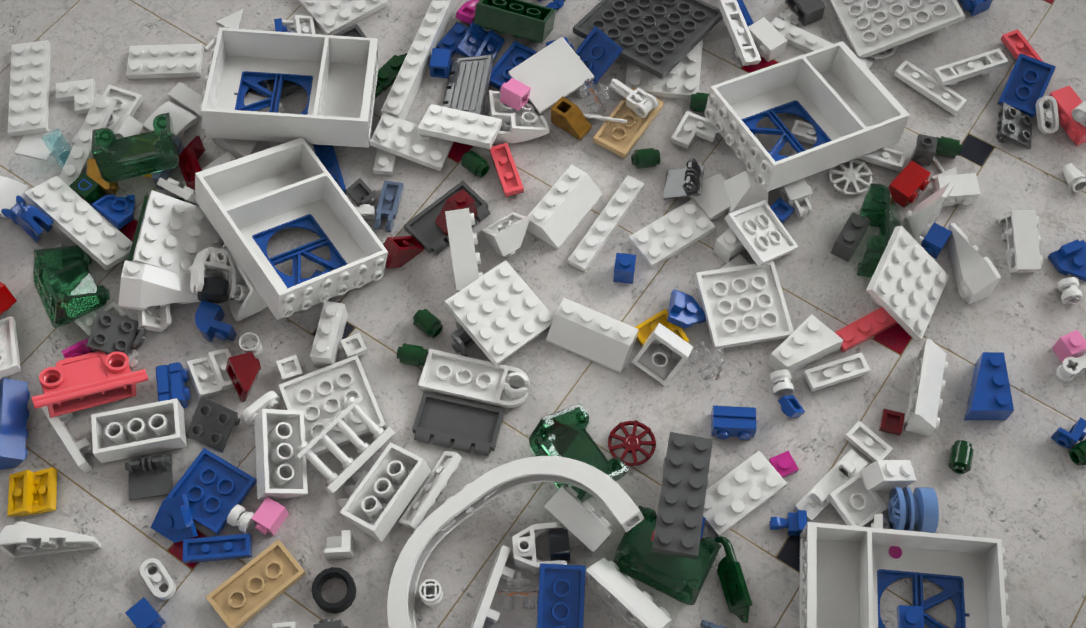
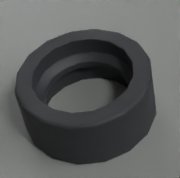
M331 567L324 569L316 576L311 591L313 599L320 609L327 613H339L352 605L357 590L353 578L347 571L342 568ZM334 577L344 580L347 585V594L341 601L329 603L322 598L321 588L327 580Z

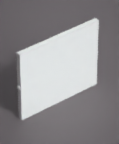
M560 37L508 71L511 78L531 87L529 101L540 114L552 107L562 96L564 98L588 83L587 80L590 82L595 78L580 59V56L574 52L563 37Z

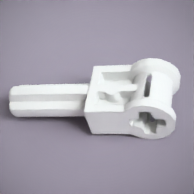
M612 79L609 84L612 90L626 99V106L641 118H645L649 111L656 109L659 105L657 99L652 94L646 93L639 87L633 91L617 79Z
M1086 355L1078 358H1065L1062 365L1056 369L1057 378L1062 382H1070L1075 377L1086 375Z

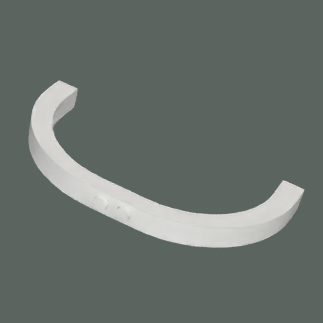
M537 456L503 464L485 473L472 483L465 485L455 496L446 499L444 504L431 513L408 539L395 564L390 580L387 601L389 628H417L414 610L416 588L422 569L432 551L455 527L490 501L511 489L538 482H557L575 486L602 502L626 533L645 518L618 483L604 472L584 462L558 456Z

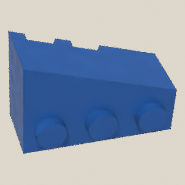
M983 352L975 363L972 387L968 397V406L964 420H1007L1013 413L1014 407L1004 352Z

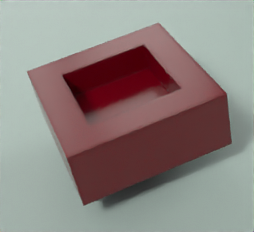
M883 409L879 431L900 436L903 430L905 413Z

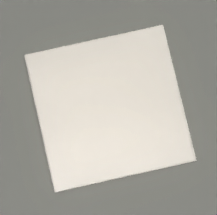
M48 129V132L24 135L14 153L47 160L62 132Z

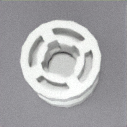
M1069 277L1057 283L1059 291L1062 292L1061 300L1063 304H1075L1083 299L1082 291L1078 289L1080 284L1077 278Z
M248 332L239 338V346L243 354L252 351L255 359L262 355L263 345L257 334Z
M781 369L770 374L771 382L774 384V396L783 397L794 393V386L790 382L792 378L790 370Z
M237 504L230 511L227 517V524L232 527H239V530L244 534L250 533L255 527V523L251 519L255 513L247 512L245 507Z
M427 579L421 583L419 594L422 602L428 607L439 605L443 600V591L440 583L435 579Z

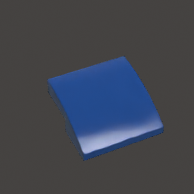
M472 22L455 51L464 57L492 55L493 59H495L505 40L491 29L487 32Z

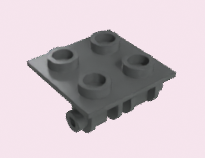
M1003 102L1002 109L998 112V134L996 136L998 142L1005 143L1010 138L1030 149L1033 118Z
M691 158L686 163L687 167L667 170L663 200L701 195L705 166L698 165L696 159Z
M98 309L86 346L91 348V352L103 351L109 354L112 352H123L129 357L138 328V321Z
M201 397L186 436L223 452L233 426L239 425L240 418H238L237 412Z
M172 453L130 459L128 462H125V470L129 471V501L164 496L172 491Z

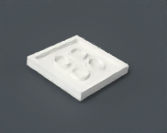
M765 200L729 213L724 218L758 267L789 254L798 248L796 242Z

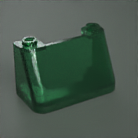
M169 112L157 115L153 119L154 131L117 139L115 133L109 128L92 130L91 151L101 177L105 181L117 182L172 169L178 165L179 153Z
M870 183L860 208V216H866L870 220L869 226L879 227V235H874L868 239L864 257L857 266L858 276H873L895 227L901 226V215L890 190L885 185Z
M78 245L34 250V285L54 328L63 327L105 306L107 301L110 300L109 290L105 289L103 285L96 286L88 269L89 264L92 262L91 257Z
M580 403L541 418L529 438L530 447L536 457L558 456L578 460L599 469L615 482L624 477L629 471L624 462L617 457L611 458L608 461L588 434L586 428L589 424V414ZM554 482L558 488L562 485L566 488L569 486L568 484ZM571 486L579 494L577 498L582 503L593 496L580 488Z
M639 506L638 508L645 519L627 533L625 532L616 549L613 562L619 567L620 572L686 605H694L722 545L710 537L701 538L697 560L651 552L653 545L651 537L655 530L657 515L653 509Z

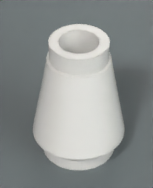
M1072 163L1062 168L1070 190L1079 192L1086 188V176Z

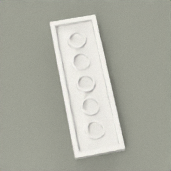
M48 40L12 45L8 134L10 137L48 132L51 44Z
M58 176L24 192V198L48 216L55 226L105 270L112 268L129 257L132 241Z

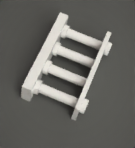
M351 396L343 404L345 408L308 443L304 441L295 449L298 452L294 456L296 459H300L304 455L327 479L326 482L328 484L324 489L329 494H333L395 434L390 426L385 429L379 428L357 405L363 399L361 396L356 398ZM350 410L373 433L374 439L369 444L367 442L364 443L342 420ZM335 425L358 448L357 452L359 454L355 458H348L326 435ZM319 440L342 463L343 469L338 474L336 472L332 473L311 451V448Z

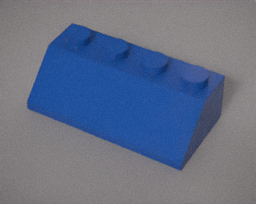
M4 377L0 380V470L17 467L26 459L28 453L27 448H25L28 437L26 424L29 417L27 402L30 398L28 382Z

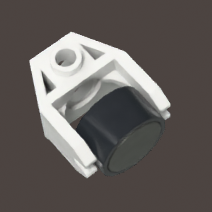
M209 246L197 253L192 266L189 267V271H191V292L197 294L198 300L211 303H222L230 300V298H234L236 292V269L228 250ZM204 274L214 275V276L223 277V278H217V277L204 278Z
M562 523L533 524L512 536L514 566L537 574L539 573V563L563 565L570 563L568 530L564 529ZM548 534L550 561H540L536 557L535 539L539 535Z

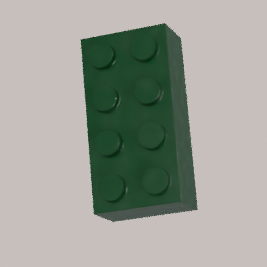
M479 0L476 4L474 24L480 25L484 29H494L499 33L512 34L516 38H526L534 43H542L553 30L556 9L523 0Z

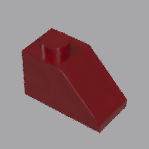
M464 189L447 199L435 220V224L447 236L448 229L445 211L469 208V212L474 213V217H476L478 213L475 201Z
M413 236L387 237L383 243V246L388 251L385 267H402L421 253L424 247Z
M252 351L229 357L226 365V371L241 403L246 401L257 380L259 370H261L260 362L257 358L255 359Z

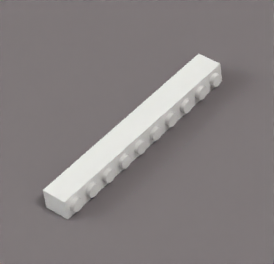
M432 0L381 109L382 115L385 112L403 120L406 119L429 68L432 49L437 48V44L441 41L459 0Z

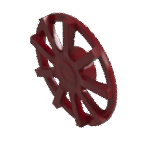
M637 420L620 422L610 432L608 448L612 457L619 463L627 466H638L646 463L653 456L656 440L650 427L648 428ZM633 425L632 434L628 433L625 426ZM637 426L645 430L638 436H636ZM621 428L625 437L616 435V431ZM649 434L651 441H641L642 437ZM612 438L620 440L623 443L612 446ZM641 445L652 446L651 452L648 454L641 448ZM624 448L625 451L623 452L622 456L618 458L614 453V450ZM636 452H641L646 458L637 462ZM627 453H632L633 463L623 461Z

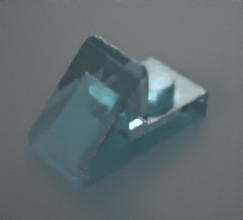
M59 128L42 136L41 139L63 170L72 148Z

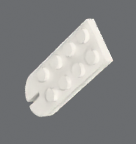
M429 349L418 387L419 389L503 408H516L522 405L528 398L530 381L527 374L516 367L498 364L495 367L489 361Z

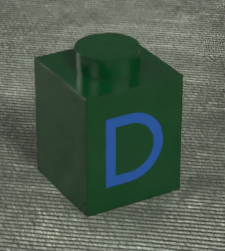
M84 173L69 185L89 205L105 196L100 185Z

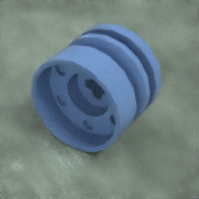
M892 487L888 502V516L891 529L913 531L914 527V530L917 532L935 533L938 527L939 506L934 488L916 487L912 493L909 487H904L903 489L901 487Z

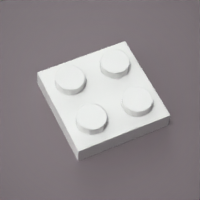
M861 472L827 495L831 504L846 525L863 527L874 518V514H880L887 509V506L876 491H867Z

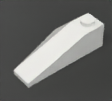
M950 182L919 203L913 211L909 210L906 214L904 228L920 245L934 222H936L955 185L954 183Z
M951 223L948 230L952 231L947 241L959 294L969 305L989 297L1001 276L987 256L983 258L978 253L979 248L976 245L971 246L965 233L955 223Z
M224 243L221 249L228 250L236 269V292L234 298H230L228 301V306L235 321H241L264 310L267 305Z
M125 260L121 275L118 308L145 310L151 306L159 305L160 307H166L167 304L172 303L187 304L201 301L198 300L197 294L191 292L190 276L145 263Z
M23 521L5 526L0 533V549L12 558L101 548V543L95 537Z

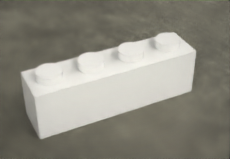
M469 208L445 211L457 292L483 276L482 272L478 273L477 265L481 264L480 253H475L474 245H478L477 233L472 232V225H475L474 213H470Z

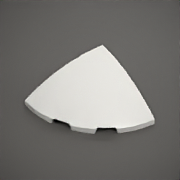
M488 91V116L502 119V126L493 144L519 143L549 133L547 121L543 115L538 116L534 112V106L527 103L517 111L500 102V92Z

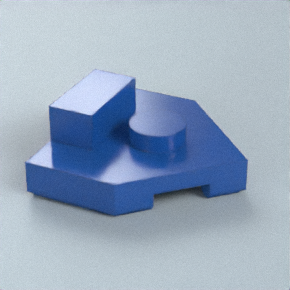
M105 195L92 203L91 206L119 230L134 220L136 199L135 195H126V197Z
M1077 239L1049 254V260L1059 273L1064 275L1070 274L1086 281V243L1084 240L1079 241Z
M673 289L670 296L667 322L684 329L697 323L706 322L705 313L691 295Z
M186 493L163 500L151 525L153 530L174 543L198 536Z

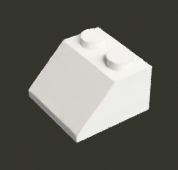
M659 323L642 345L632 363L666 386L687 360L693 346Z

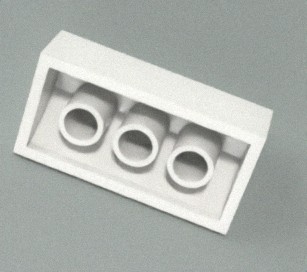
M571 164L527 216L529 219L527 231L558 250L600 200L603 193L586 172Z
M563 298L554 315L546 342L621 373L637 341L639 329Z
M926 338L915 359L905 423V431L931 436L933 431L939 428L940 418L937 417V414L943 404L940 394L945 388L946 381L943 380V374H946L948 362L945 361L946 353L931 339Z
M261 409L254 417L257 500H265L266 497L272 500H283L307 495L306 457L304 455L300 459L294 457L298 453L295 449L305 441L304 411Z
M390 442L340 511V514L364 533L382 542L430 474L429 466L423 458Z
M602 558L586 570L585 583L633 628H668L672 619L669 612L661 606L657 607L652 602L653 598L646 591L641 592L631 577L622 575L619 572V567L610 560L608 562L605 558Z

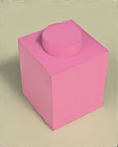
M511 78L500 88V102L519 111L528 103L531 87Z
M1075 330L1060 337L1052 349L1060 361L1063 362L1067 357H1081L1086 352V340L1078 330Z
M266 497L251 519L256 525V530L264 535L268 532L274 536L289 513L284 506Z

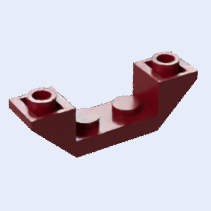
M196 136L177 157V162L186 185L195 190V173L202 171L198 159L205 152L200 136Z

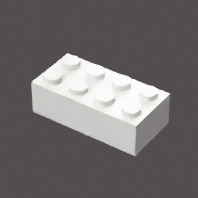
M177 398L91 414L93 455L101 463L187 447L184 408Z

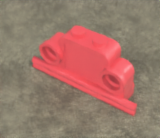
M101 351L90 352L85 355L60 360L56 363L55 367L44 369L39 375L43 394L31 398L35 409L47 406L50 418L137 396L136 383L148 381V376L145 369L131 372L129 358L123 352H112L108 355Z

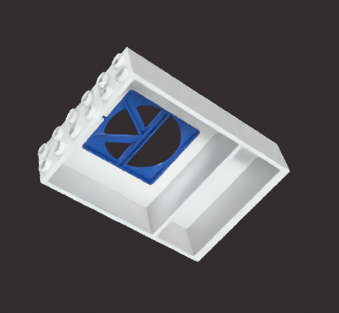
M219 28L218 35L214 37L215 49L212 48L211 50L212 62L208 64L209 76L205 77L206 90L202 91L203 103L199 105V116H202L201 127L205 129L207 138L286 143L303 137L307 144L369 148L379 69L378 38ZM275 79L273 92L258 85L260 82ZM283 80L294 82L306 91L308 95L307 106L300 114L278 113ZM250 88L269 97L246 106L244 105L245 94ZM270 107L269 112H257V110Z
M843 41L711 86L705 109L706 118L710 120L716 131L725 139L726 144L733 149L737 158L744 163L747 170L751 172L757 183L766 192L899 142L910 116ZM776 114H794L807 120L816 131L817 139L811 149L805 150ZM768 117L777 129L756 127L760 120ZM755 133L782 136L772 150L767 151L755 137ZM787 141L797 152V154L792 156H783L778 153Z
M303 137L195 173L196 202L277 320L290 317L298 311L307 310L315 304L324 303L332 297L343 295L349 290L360 288L366 283L377 281L383 277L388 251ZM303 228L321 237V239L269 258L267 255L269 239L282 229ZM328 246L331 259L326 261L311 253V251ZM301 256L325 267L326 270L312 278H301ZM293 259L292 276L280 272L275 265Z
M807 522L800 534L799 628H886L880 617L881 595L891 583L912 577L913 606H923L924 624L930 628H947L924 613V611L948 599L952 600L956 610V624L954 628H1009L1010 618L1006 615L1008 593L1005 592L1004 585L1007 580V572L1003 569L1005 548L1002 547V539ZM891 546L901 548L902 555L900 558L895 559L889 555V548ZM923 579L937 584L943 589V592L923 601Z

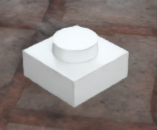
M362 204L359 207H355L364 220H375L376 210L374 206Z
M360 333L340 340L347 358L355 355L359 357L368 353Z
M296 355L276 361L283 382L303 376Z
M874 514V522L871 523V527L890 529V521L883 514Z

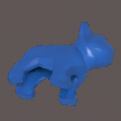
M19 195L16 196V204L11 209L1 210L5 217L19 225L35 243L41 240L40 235L44 230L49 232L53 228V221L33 205H27L25 200Z

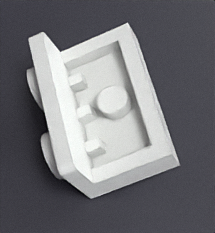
M167 304L166 307L158 305L147 307L145 310H138V328L141 329L143 327L146 330L162 333L172 322V314H170L171 304Z

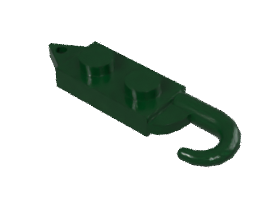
M407 53L399 56L394 55L378 70L375 98L394 83Z
M723 536L715 537L710 544L709 550L710 555L713 556L715 554V546L721 543L726 553V556L718 564L717 572L729 612L734 613L743 623H748L750 606L753 604L740 563L737 562L730 540Z

